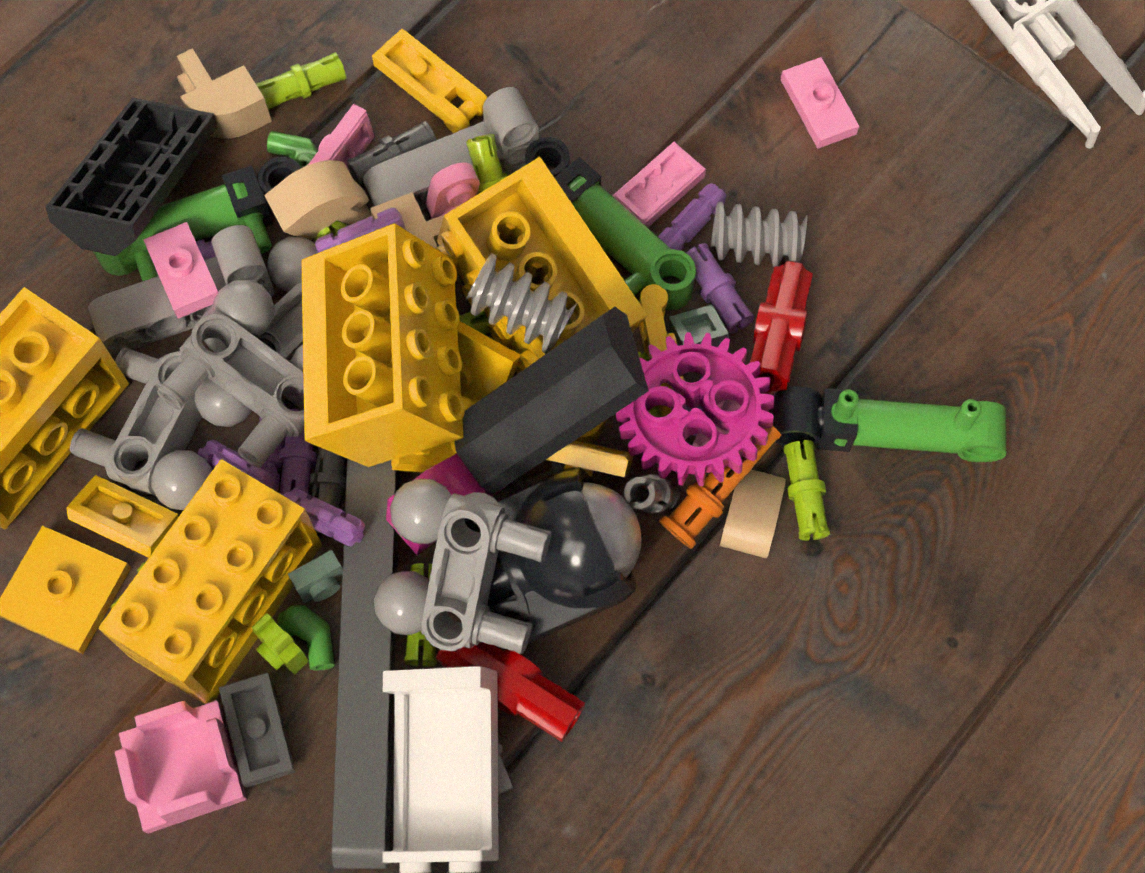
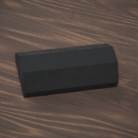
M132 98L45 207L50 223L81 249L112 256L118 255L136 241L217 128L214 113Z
M614 306L465 410L464 417L462 418L463 438L455 440L454 444L456 453L480 487L495 494L649 392L627 315Z

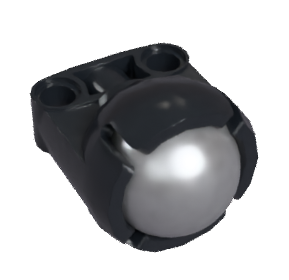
M581 467L563 469L496 500L501 507L505 508V513L508 514L509 520L552 532L549 549L542 563L499 550L487 606L490 607V612L506 617L510 612H517L525 622L531 623L532 629L528 644L618 605L635 592L637 584L631 571L637 562L641 548V530L637 516L622 496L605 486L594 484L589 474ZM464 518L466 526L469 527L473 520Z

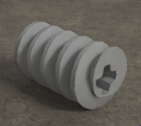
M717 202L710 249L712 246H715L718 259L723 261L731 248L734 249L738 263H742L748 251H752L755 265L761 264L766 253L770 254L773 267L779 266L784 256H788L789 261L800 263L805 243L807 215L802 224L799 225L796 212L790 211L784 222L781 223L778 210L771 209L765 221H763L759 207L754 206L748 217L744 218L741 204H735L730 215L726 216L723 202Z
M491 253L466 300L469 297L473 298L471 314L477 316L487 306L490 307L489 324L495 325L506 316L508 317L506 333L512 335L523 325L526 327L524 342L530 344L539 335H542V352L548 353L555 346L577 303L567 310V293L563 291L551 301L548 300L550 285L547 282L541 284L534 291L530 290L532 274L528 272L518 281H513L514 265L512 263L507 264L501 271L496 272L497 256Z

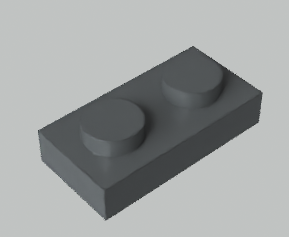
M264 673L219 687L242 784L248 788L295 773L290 747L270 674Z

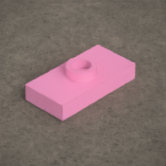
M822 57L782 71L780 80L817 149L857 135L859 125Z
M353 104L334 131L323 138L318 152L308 165L320 161L336 160L344 162L347 167L346 160L362 154L375 137L367 111Z
M673 142L612 196L645 226L649 227L705 177L706 169Z
M187 222L143 239L178 319L213 305L218 290Z

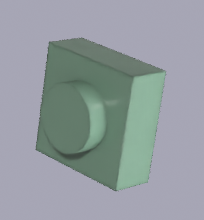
M713 305L669 317L670 332L674 333L678 346L684 345L686 332L691 333L694 344H701L706 333L711 334V346L718 347L725 338L729 339V333Z
M330 550L292 571L288 576L305 604L312 599L316 602L322 601L335 594L340 589L339 584L343 580V569L333 551Z

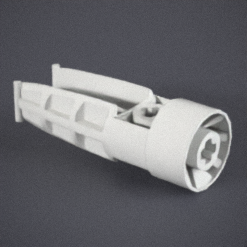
M968 0L1009 54H1012L1029 74L1036 86H1039L1055 103L1059 111L1065 117H1068L1087 137L1085 143L1087 148L1094 146L1101 127L1053 64L1055 60L1064 58L1067 52L1073 49L1075 45L1137 115L1143 114L1145 110V91L1142 92L1123 60L1116 55L1104 38L1100 28L1092 22L1077 3V0H1048L1047 2L1046 0ZM1001 10H1003V17L999 13Z

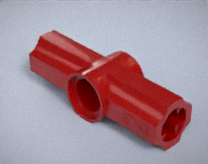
M786 261L785 264L774 267L766 302H761L758 310L753 337L755 345L750 363L759 361L761 364L760 374L757 378L769 377L770 379L769 390L765 394L774 395L777 391L787 390L794 365L795 352H800L808 313L806 305L813 273L807 271L802 263Z
M480 642L478 645H474L472 649L466 647L454 651L440 649L436 656V661L444 668L481 666L497 671V708L512 716L519 714L561 742L571 732L585 708V702L542 676V671L535 664L515 651L508 649L503 651L495 645Z

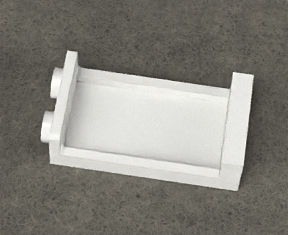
M481 666L383 671V692L395 694L393 850L391 852H383V863L400 862V873H431V862H449L450 873L481 872V861L498 860L497 671Z

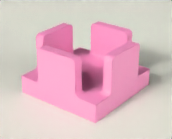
M185 701L177 702L136 716L135 722L137 727L119 733L122 749L116 750L115 756L127 801L136 805L144 832L151 833L247 800L222 706L218 701L196 708L190 707Z

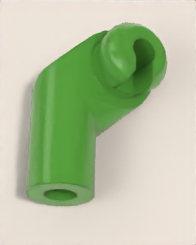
M271 131L268 136L267 151L269 153L290 157L298 162L301 168L307 166L318 152L311 139L276 131Z
M291 605L287 610L279 614L277 625L290 636L296 635L307 642L311 670H326L335 666L331 630L327 621L305 605Z

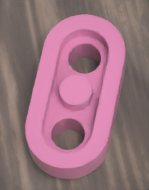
M464 162L450 165L432 177L426 200V207L432 219L447 214L477 195L480 181L470 163Z

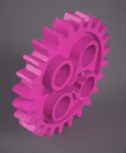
M686 332L684 345L677 346L671 336L666 337V350L663 352L654 345H649L650 360L646 361L640 358L649 392L616 413L617 421L624 423L619 427L621 439H632L628 444L630 456L644 452L641 459L644 470L658 463L659 478H666L671 470L676 471L678 484L682 486L688 474H695L699 486H704L706 473L710 472L721 483L724 481V468L726 466L740 474L742 472L741 456L755 461L758 450L754 444L766 445L768 433L763 428H771L773 426L774 415L767 411L774 407V396L764 394L769 390V377L757 378L760 374V362L755 361L745 365L747 349L742 348L732 355L729 353L730 339L725 338L718 347L711 346L712 339L710 333L705 334L701 344H694L691 333ZM687 372H697L703 376L701 380L694 383L686 382L680 377ZM668 383L674 388V391L668 387L661 386V384ZM724 400H734L741 407L735 411L728 412L720 409L717 405ZM663 405L669 407L672 412L664 417H655L649 413V410L655 406ZM686 405L692 409L690 412L686 410ZM699 405L703 406V411H701L697 407ZM716 427H718V428H720V429H722V430H728L729 433L726 434V435H724V434L720 433V432L716 429ZM702 434L708 437L710 441L704 446L694 447L685 440L691 435Z

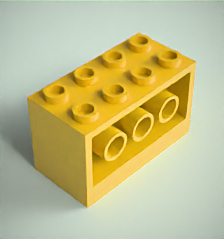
M538 157L456 207L443 217L437 239L439 246L436 249L454 259L456 271L465 283L462 286V290L466 298L489 255L493 253L497 256L496 272L501 271L507 264L512 263L514 265L513 281H518L528 272L532 274L530 290L534 291L541 284L547 282L550 285L548 300L551 301L563 291L567 293V310L577 303L564 330L551 350L614 306L627 315L632 333L647 317L646 312L541 157ZM469 297L467 300L472 306L473 298ZM487 306L483 311L489 318L490 307ZM504 316L495 325L489 324L488 329L495 341L520 354L516 368L518 374L546 355L542 352L543 336L539 335L530 344L525 343L526 327L522 325L510 335L506 333L508 317Z
M396 223L302 259L305 441L370 467L462 439V418L464 417L465 408L461 398L460 371L462 369V360L459 354L457 330L460 318L456 308L455 282L457 280V271L454 259Z
M25 287L0 313V527L4 530L7 529L71 453L70 444L74 434L80 428L90 431L129 385V382L98 336Z
M220 459L98 629L131 659L202 704L214 702L220 694L219 687L227 684L258 639L253 632L252 626L266 613L271 617L274 616L294 587L288 574L309 563L322 546V543L303 507Z

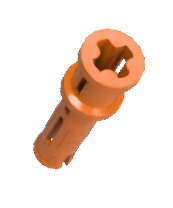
M774 426L763 428L768 433L766 445L754 444L758 450L755 461L744 457L740 474L732 470L726 476L731 469L729 466H726L724 468V481L721 483L710 472L705 478L704 486H699L696 482L693 485L690 484L686 489L687 496L669 517L663 515L659 520L661 525L685 546L692 549L696 545V536L713 517L719 518L723 514V501L751 471L771 445L781 437L780 432ZM719 484V487L711 494V491ZM697 509V512L692 516V518H691V519L686 523V525H685V522L688 520V518H689V517L694 513V511Z

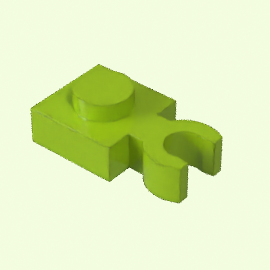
M268 613L252 626L253 632L262 642L256 648L257 652L276 671L284 664L295 675L309 662L303 651L293 642V638L286 631L284 632Z

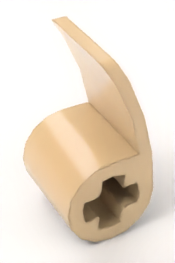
M751 469L734 489L719 546L767 559L780 511L786 482L785 478Z

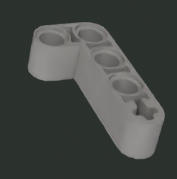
M506 87L491 94L483 104V122L379 163L369 169L363 176V183L374 206L413 192L421 211L427 209L426 200L432 177L440 170L453 164L465 162L472 165L466 141L476 136L495 135L498 158L503 173L509 175L524 167L526 150L533 141L539 139V128L519 90L515 87Z
M244 225L227 227L214 235L212 246L216 256L204 261L218 292L232 281L249 279L263 285L272 298L274 288L252 230ZM159 276L94 299L90 302L88 311L96 336L101 339L110 354H119L124 347L133 350L193 329L208 307L178 319Z

